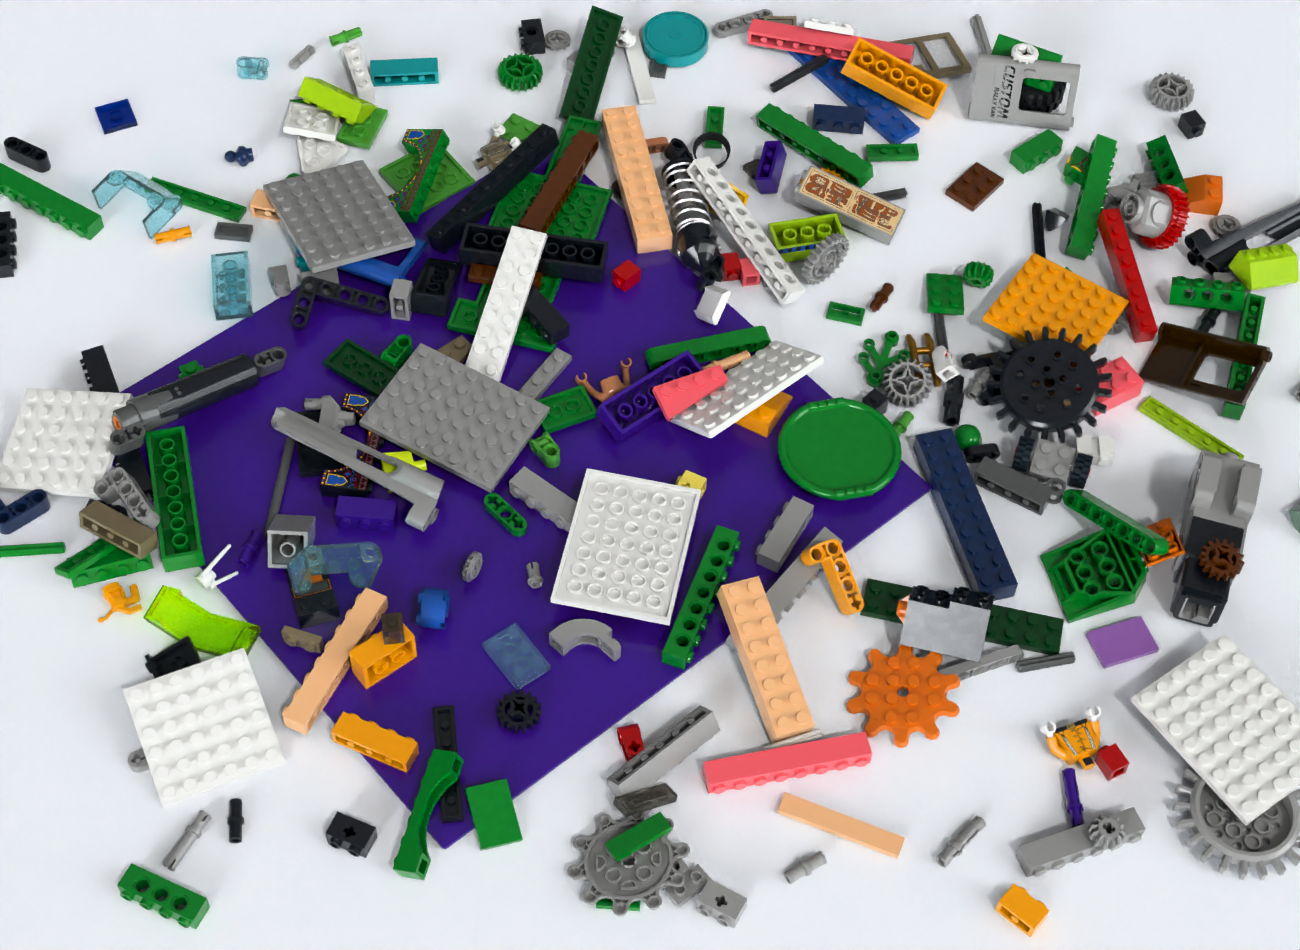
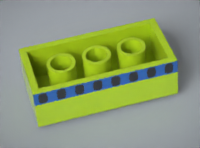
M837 213L768 223L767 237L784 261L791 262L808 259L807 256L812 254L811 250L816 249V244L819 245L822 239L825 241L826 237H830L832 233H841L843 236L845 234Z

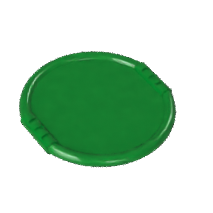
M843 397L807 402V404L797 409L788 417L778 437L779 459L788 476L804 490L826 499L842 501L872 496L893 479L901 462L900 439L890 421L871 406Z

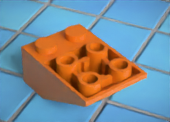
M1170 517L1146 526L1166 538L1169 543V550L1165 555H1146L1141 552L1147 567L1185 553Z

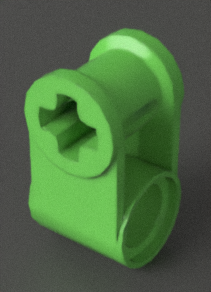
M545 431L542 433V436L529 440L531 450L546 467L555 468L559 466L560 448L548 432Z

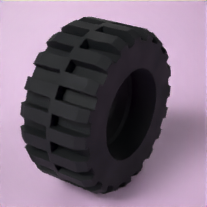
M1056 81L1050 93L1022 83L1018 108L1029 111L1052 112L1061 104L1067 82Z

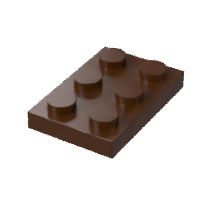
M976 162L946 189L945 195L973 212L1004 183V178Z

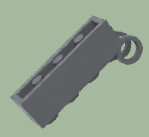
M984 456L973 477L976 485L1040 516L1049 503L1058 504L1062 501L1063 493L1066 489L1065 482L1060 478H1051L1047 481V484H1044ZM1057 482L1061 484L1062 490L1058 487L1050 486V484ZM1051 495L1059 496L1056 500L1050 499Z

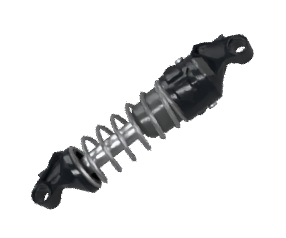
M673 138L664 152L665 157L670 162L666 163L662 168L661 176L666 188V196L669 198L668 205L671 207L670 214L673 217V226L676 227L677 255L681 258L682 264L687 269L697 270L701 273L695 286L699 291L705 292V286H710L715 281L721 282L723 280L721 269L725 259L719 252L721 251V246L717 244L718 234L711 224L712 221L708 206L706 205V198L699 191L698 187L697 189H691V186L695 183L686 170L694 160L692 153L689 152L682 140ZM669 190L676 191L671 196L669 194ZM678 193L679 198H673ZM697 193L700 195L699 199L693 198ZM671 200H675L677 202L674 205H672ZM679 203L681 204V208L675 207ZM673 210H678L679 212L675 215Z

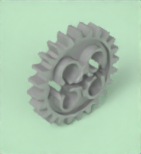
M832 233L830 237H826L825 241L822 239L819 245L816 244V249L811 250L812 254L807 256L808 260L804 262L805 266L802 268V277L809 284L813 285L819 284L820 281L824 282L826 277L829 278L830 274L835 273V269L840 267L839 264L847 256L846 252L849 250L847 247L850 245L848 243L849 240L841 233Z

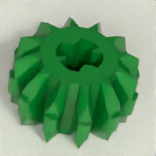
M971 261L964 268L963 280L972 287L986 288V286H990L993 280L994 270L990 265H986L985 262Z

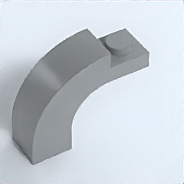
M574 619L559 625L549 633V644L562 656L578 645L591 644L600 648L614 662L621 657V645L616 639L612 638V628L602 622L592 619Z

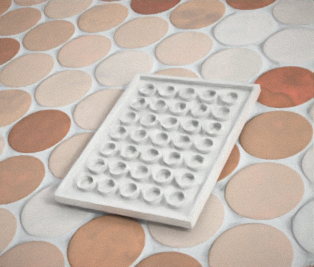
M587 468L551 595V603L670 626L701 497V490Z
M1222 634L1132 697L1131 702L1245 825L1300 786V711L1225 634Z

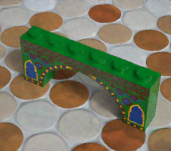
M407 129L403 137L402 144L407 152L418 155L420 159L417 172L412 180L398 192L387 196L404 223H417L422 213L423 206L449 145L450 139L443 129Z

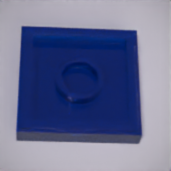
M128 99L95 107V112L104 135L138 126Z

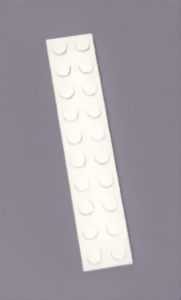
M516 226L511 227L465 364L498 382L501 380L547 240L546 233Z

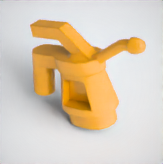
M118 582L104 586L102 588L103 597L111 605L112 609L105 617H100L98 622H104L113 612L131 615L141 611V604L128 608V606L134 605L141 600L138 586L136 584L130 585L131 597L126 598L124 588Z

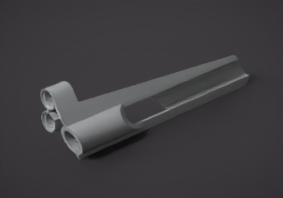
M286 407L276 408L271 420V425L274 429L328 455L414 503L405 520L408 525L424 532L429 524L432 525L439 512V509L435 508L445 480L398 458L381 453ZM357 449L397 467L394 472L386 473L356 459Z

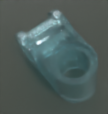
M242 56L236 60L239 78L265 80L268 77L267 69L270 62L266 58Z

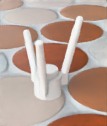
M228 544L195 577L203 588L206 589L210 586L213 589L218 584L239 574L238 571H235L215 581L217 576L211 570L231 548V544Z

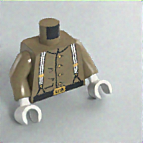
M498 122L494 123L492 127L496 132L495 135H492L487 145L480 148L482 157L475 159L478 169L485 166L491 170L495 169L521 144L517 137H513L510 143L503 136L499 137L506 130Z

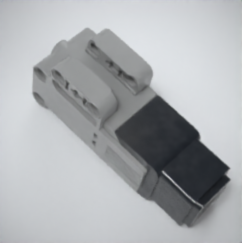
M1201 450L1190 477L1179 539L1185 553L1174 558L1172 568L1175 571L1173 577L1175 587L1170 611L1176 619L1205 627H1212L1213 624L1218 622L1228 601L1230 586L1234 579L1229 577L1227 581H1224L1223 577H1220L1219 581H1216V576L1208 577L1209 572L1202 571L1204 566L1199 565L1201 559L1198 557L1203 546H1206L1208 541L1214 543L1216 539H1219L1220 543L1226 539L1229 545L1233 542L1234 548H1240L1238 554H1243L1247 527L1254 513L1262 475L1260 464L1241 460L1236 454L1231 452L1218 454Z

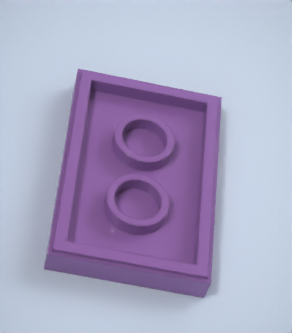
M1141 616L1096 629L1086 634L1104 669L1157 653L1159 650Z

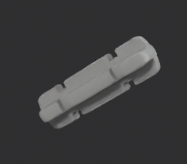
M307 45L289 62V67L296 70L315 52V48Z

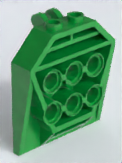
M1105 529L1040 555V559L1062 606L1068 624L1135 603L1149 572L1145 561L1142 562L1140 557L1141 551Z

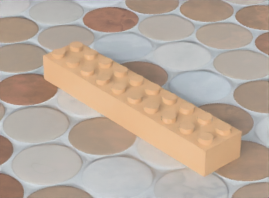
M636 106L603 109L602 128L637 254L672 249V230Z

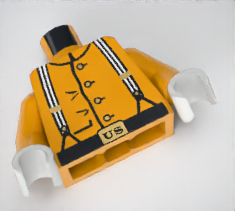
M1095 706L1094 715L1091 713V707H1087L1086 715L1091 720L1085 718L1057 729L1054 722L1048 721V730L1046 725H1041L1040 731L1047 735L1045 738L1050 752L1059 759L1064 760L1068 765L1080 762L1083 770L1093 768L1095 763L1092 757L1095 756L1100 746V722L1097 719L1101 714L1100 707Z

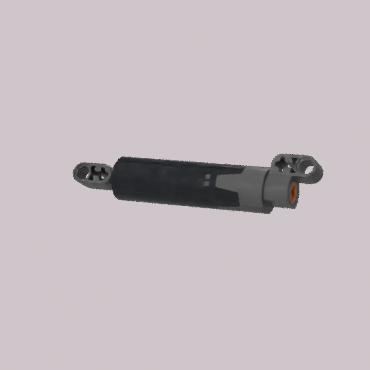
M278 346L255 355L253 361L249 356L240 354L127 400L126 406L113 411L111 422L115 431L110 435L109 451L113 455L119 456L135 450L143 445L146 432L256 387L259 383V377L267 376L284 367L287 356L286 350Z

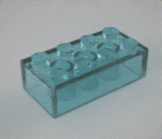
M248 251L212 254V292L216 321L253 317L251 266Z

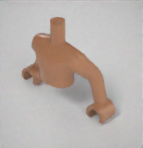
M627 358L628 365H624L622 360L620 362V368L623 370V383L618 375L603 379L600 382L602 392H598L587 381V374L584 372V380H580L578 375H576L575 382L578 385H583L590 396L603 403L631 385L629 369L632 360Z

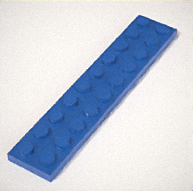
M787 51L802 65L819 57ZM828 58L829 62L811 72L847 106L865 108L864 121L890 144H901L920 132V127L886 97L840 73L845 61Z

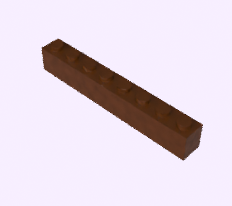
M579 130L577 135L572 137L570 146L565 148L563 157L558 159L556 168L550 172L549 179L543 183L540 193L536 194L534 203L528 207L526 215L520 219L518 227L542 233L547 232L598 150L599 136Z

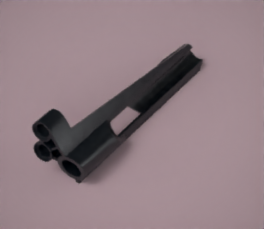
M1300 203L1214 241L1211 240L1204 229L1200 228L1185 236L1184 239L1186 246L1191 250L1187 253L1188 261L1193 266L1203 265L1211 276L1214 272L1233 274V271L1228 266L1238 251L1249 249L1246 244L1247 240L1265 232L1276 239V241L1267 245L1272 246L1288 243L1300 236Z

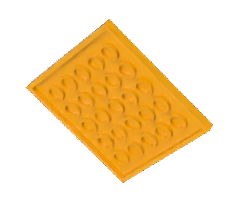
M1033 252L985 313L982 321L1027 343L1025 340V331L1027 330L1031 332L1035 341L1043 339V327L1048 328L1049 339H1058L1059 331L1061 328H1065L1066 338L1064 341L1072 343L1080 333L1083 337L1079 348L1085 351L1094 343L1097 347L1128 306L1129 300ZM1057 353L1054 356L1059 358L1061 355ZM1075 363L1070 364L1071 367L1077 366Z

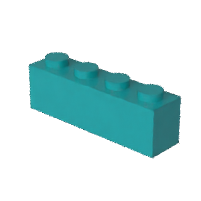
M435 57L370 60L371 81L374 87L439 84L438 59Z

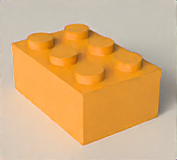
M401 619L395 623H390L384 630L373 634L367 641L354 646L349 651L352 672L366 690L417 657L415 636Z

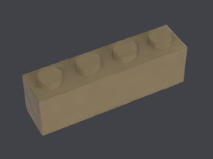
M97 500L79 512L81 528L141 560L157 548V532Z

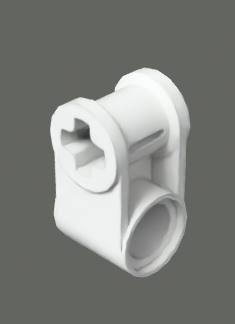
M621 26L615 47L630 48L636 43L637 37L631 34L626 26Z

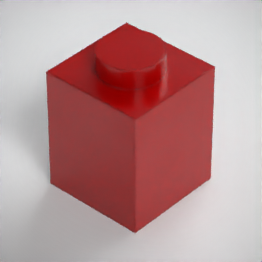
M722 253L721 255L725 259L721 269L723 281L740 280L742 266L738 253Z
M629 259L613 270L612 282L624 292L640 282L641 269Z
M1116 743L1111 746L1105 745L1097 751L1098 753L1094 761L1108 781L1126 773L1130 763Z

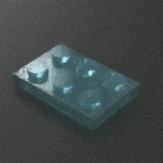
M517 623L512 624L482 643L484 650L516 690L551 669V665Z

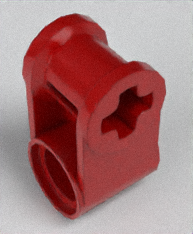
M638 723L617 728L619 743L622 746L625 760L628 762L644 749Z

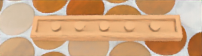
M786 792L777 811L778 814L897 859L905 837Z

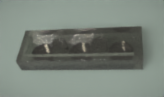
M667 783L617 796L614 798L613 804L626 817L674 803L678 795Z

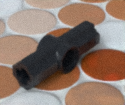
M961 374L947 381V390H945L943 423L951 427L959 425L963 406L964 377Z

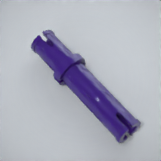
M1066 768L1062 770V776L1067 797L1066 810L1070 816L1071 828L1084 824L1082 813L1084 808L1079 797L1075 769Z

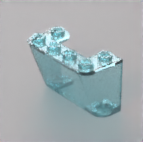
M373 542L306 546L288 563L287 570L294 593H304L311 589V575L347 573L351 584L357 588H369L374 582L383 557L379 546Z

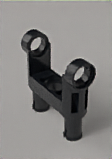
M1011 350L1005 353L1011 356L1015 351ZM997 352L978 356L974 353H969L961 358L963 368L970 370L989 367L990 365L1003 368L1005 363L997 358ZM992 375L994 381H1000L999 375ZM987 389L978 396L981 405L988 406V398L1000 395V390Z

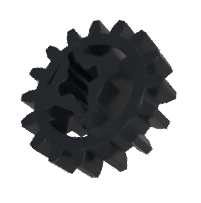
M513 690L511 696L505 694V700H499V706L496 708L498 713L497 720L500 721L501 727L507 725V732L515 729V734H518L519 730H522L525 734L526 728L533 730L534 724H539V718L542 716L541 703H537L536 696L531 698V692L524 695L523 690H520L519 694H516Z

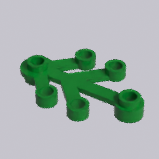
M888 331L885 334V346L881 356L874 347L875 341L873 339H866L864 341L863 348L868 353L861 352L858 355V362L863 365L868 373L866 380L869 386L873 388L880 387L882 381L885 380L883 375L888 372L883 371L884 367L892 365L893 362L899 364V359L906 362V358L910 357V352L902 349L898 355L888 358L892 347L897 346L899 341V335L895 331ZM869 354L877 365L875 369L869 362ZM904 371L899 372L897 375H902Z

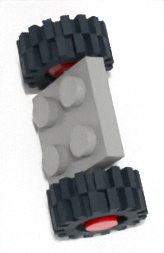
M1020 436L1011 468L1026 473L1031 458L1032 463L1029 475L1046 480L1060 478L1066 484L1069 472H1072L1069 485L1084 489L1090 473L1093 456L1078 452L1075 464H1072L1076 451L1075 448L1039 438L1035 453H1032L1035 439Z

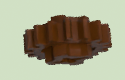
M1216 539L1214 543L1208 541L1207 545L1203 546L1198 557L1201 559L1199 565L1204 566L1203 572H1209L1208 577L1211 578L1214 575L1216 576V581H1219L1220 577L1227 581L1229 577L1235 579L1236 575L1240 574L1244 565V561H1242L1244 554H1238L1240 548H1234L1233 542L1229 545L1226 539L1222 543H1220L1219 539Z

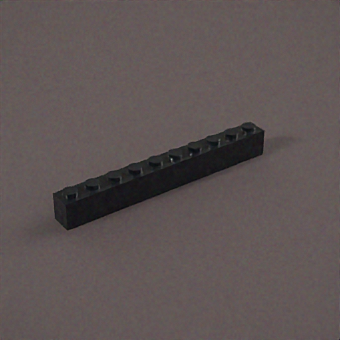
M542 123L426 233L431 247L442 254L449 251L463 237L466 223L477 224L560 144L556 130Z
M103 345L81 351L83 359H80L82 369H87L88 371L84 375L87 383H92L93 386L89 387L90 391L120 393ZM137 448L123 455H116L117 458L114 459L116 467H122L135 479L149 501L154 500L152 483L140 449Z

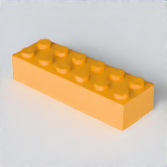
M860 37L840 72L928 120L934 114L948 86Z

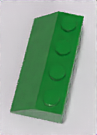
M999 34L991 55L1012 57L1011 51L1013 46L1025 42ZM1034 46L1039 52L1037 60L1062 62L1063 55ZM1023 79V84L1048 93L1051 92L1056 81L1043 79Z

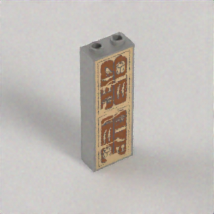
M810 165L808 171L804 170L800 178L803 181L801 184L798 183L793 192L796 194L794 201L823 215L837 213L840 223L882 243L890 244L906 209L815 166Z

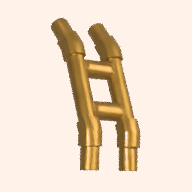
M925 333L923 338L926 347L916 348L914 338L911 334H907L905 339L910 351L911 361L913 362L914 359H917L918 365L920 363L918 355L928 354L930 361L923 362V368L928 367L931 369L934 387H940L941 379L935 373L932 352L935 349L933 338L929 333ZM913 372L914 377L922 379L916 372Z

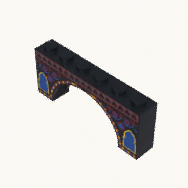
M345 392L341 410L354 412L356 424L359 425L361 418L378 397ZM361 427L368 437L366 446L380 452L381 448L385 447L386 439ZM362 452L357 458L377 468V463H381L380 459L365 452ZM344 466L338 469H324L320 489L322 496L326 497L350 496L369 498V495L373 494L374 483L373 480Z

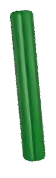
M64 542L0 546V558L65 553L66 546Z

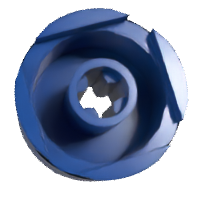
M431 587L421 589L418 595V604L421 605V609L417 612L416 624L423 628L446 629L447 623H445V618H448L449 589Z

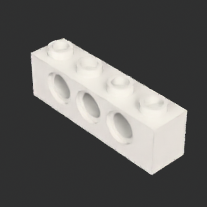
M359 44L343 45V61L355 95L372 104L376 103L374 86Z

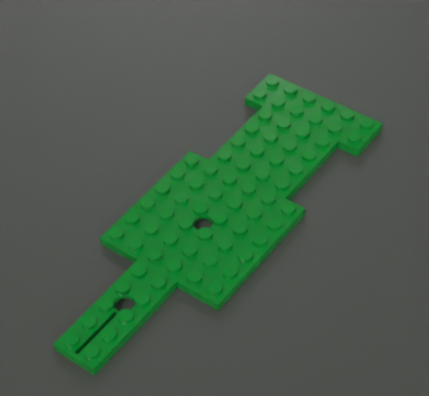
M569 115L559 139L560 144L555 149L546 174L541 175L530 172L496 205L488 226L510 229L512 226L518 227L520 219L525 217L528 207L534 203L536 194L540 193L543 183L549 179L550 172L556 168L558 159L563 157L565 148L570 146L572 137L576 136L579 130L598 136L602 128V122ZM582 174L546 233L595 240L610 202L612 190L580 183L583 177ZM543 275L540 292L553 304L562 278ZM483 284L476 301L458 298L448 321L447 329L475 336L492 285ZM521 316L513 344L552 353L555 350L556 344L551 346L547 340L544 341L539 331L530 325L529 320Z

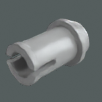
M532 562L533 568L531 563L526 566L529 576L527 582L531 588H539L542 586L543 578L540 576L539 564Z

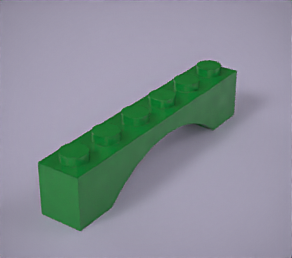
M433 749L432 755L428 759V767L425 775L422 777L421 787L415 798L412 814L408 818L405 834L401 838L398 855L394 859L393 870L402 877L425 880L431 862L426 842L427 826L434 806L442 794L459 778L464 760L456 752Z

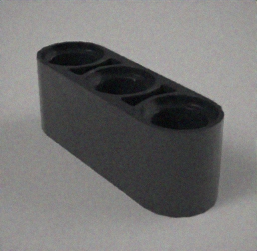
M17 137L5 139L4 147L9 159L40 173L50 170L51 164L45 150Z

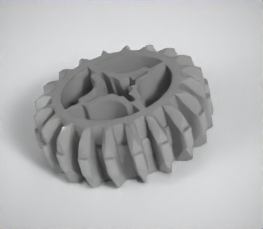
M1165 72L1164 75L1159 74L1157 77H1154L1150 83L1148 95L1150 97L1149 100H1152L1154 105L1157 104L1158 108L1162 107L1170 112L1172 110L1178 112L1179 109L1184 110L1185 107L1188 108L1191 104L1195 89H1193V84L1190 83V80H1185V76L1181 77L1179 74L1174 75L1173 72L1171 74Z
M906 358L904 363L902 359H899V364L893 362V368L887 367L888 373H884L883 377L885 380L882 381V384L885 385L883 391L888 392L886 397H893L892 403L898 400V406L906 403L908 408L909 403H912L915 407L917 405L916 401L922 404L923 398L929 397L927 392L932 391L930 387L933 385V381L930 380L932 374L927 373L929 371L928 367L923 368V362L917 365V359H914L911 363L910 359ZM905 371L903 376L893 379L899 372ZM911 371L916 372L922 379L912 376ZM907 376H908V380H910V385H909V387H908V390H907V385H905V382H906V380H907ZM893 386L901 388L905 395L897 392ZM922 386L918 392L910 395L912 389Z

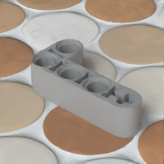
M122 467L114 468L95 484L94 493L105 503L112 504L121 497L135 519L142 525L153 529L159 524V514L135 479Z

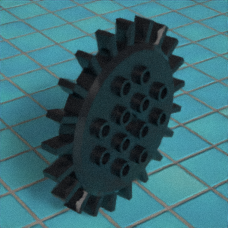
M1043 327V339L1035 341L1031 332L1027 330L1025 331L1027 344L1020 346L1017 341L1011 338L1009 345L1015 352L1011 356L1001 350L997 352V358L1005 362L1004 367L989 366V373L999 375L1000 381H986L987 389L1000 390V395L988 398L989 405L1003 403L1005 407L996 413V419L999 421L1010 414L1013 420L1008 425V431L1012 433L1021 424L1026 427L1024 437L1028 438L1031 437L1032 431L1035 430L1042 432L1041 439L1048 441V432H1057L1058 440L1062 444L1065 443L1066 437L1064 430L1069 428L1073 429L1078 438L1082 437V428L1078 425L1080 422L1085 420L1092 427L1097 425V420L1090 415L1092 409L1104 414L1107 412V406L1097 402L1098 396L1112 397L1111 389L1099 388V383L1112 381V373L1098 374L1097 369L1107 365V359L1103 357L1092 361L1090 356L1097 351L1095 343L1083 351L1079 348L1083 335L1079 333L1072 343L1064 341L1066 338L1065 328H1061L1059 331L1058 339H1049L1048 328ZM1058 353L1061 356L1057 358L1054 355ZM1033 358L1034 361L1029 362L1028 359ZM1075 363L1077 366L1071 367L1070 364ZM1049 368L1050 371L1045 372L1043 369ZM1022 372L1024 375L1018 376L1017 373ZM1064 377L1066 380L1062 382L1059 379ZM1051 379L1055 384L1052 387H1047L1044 385V382ZM1038 382L1039 385L1034 386L1033 383ZM1080 387L1082 390L1076 391L1075 388ZM1054 392L1055 395L1050 396L1048 393ZM1027 396L1028 399L1022 400V397ZM1069 401L1071 404L1066 406L1064 403ZM1038 406H1043L1044 409H1043V410H1038L1037 407H1038Z

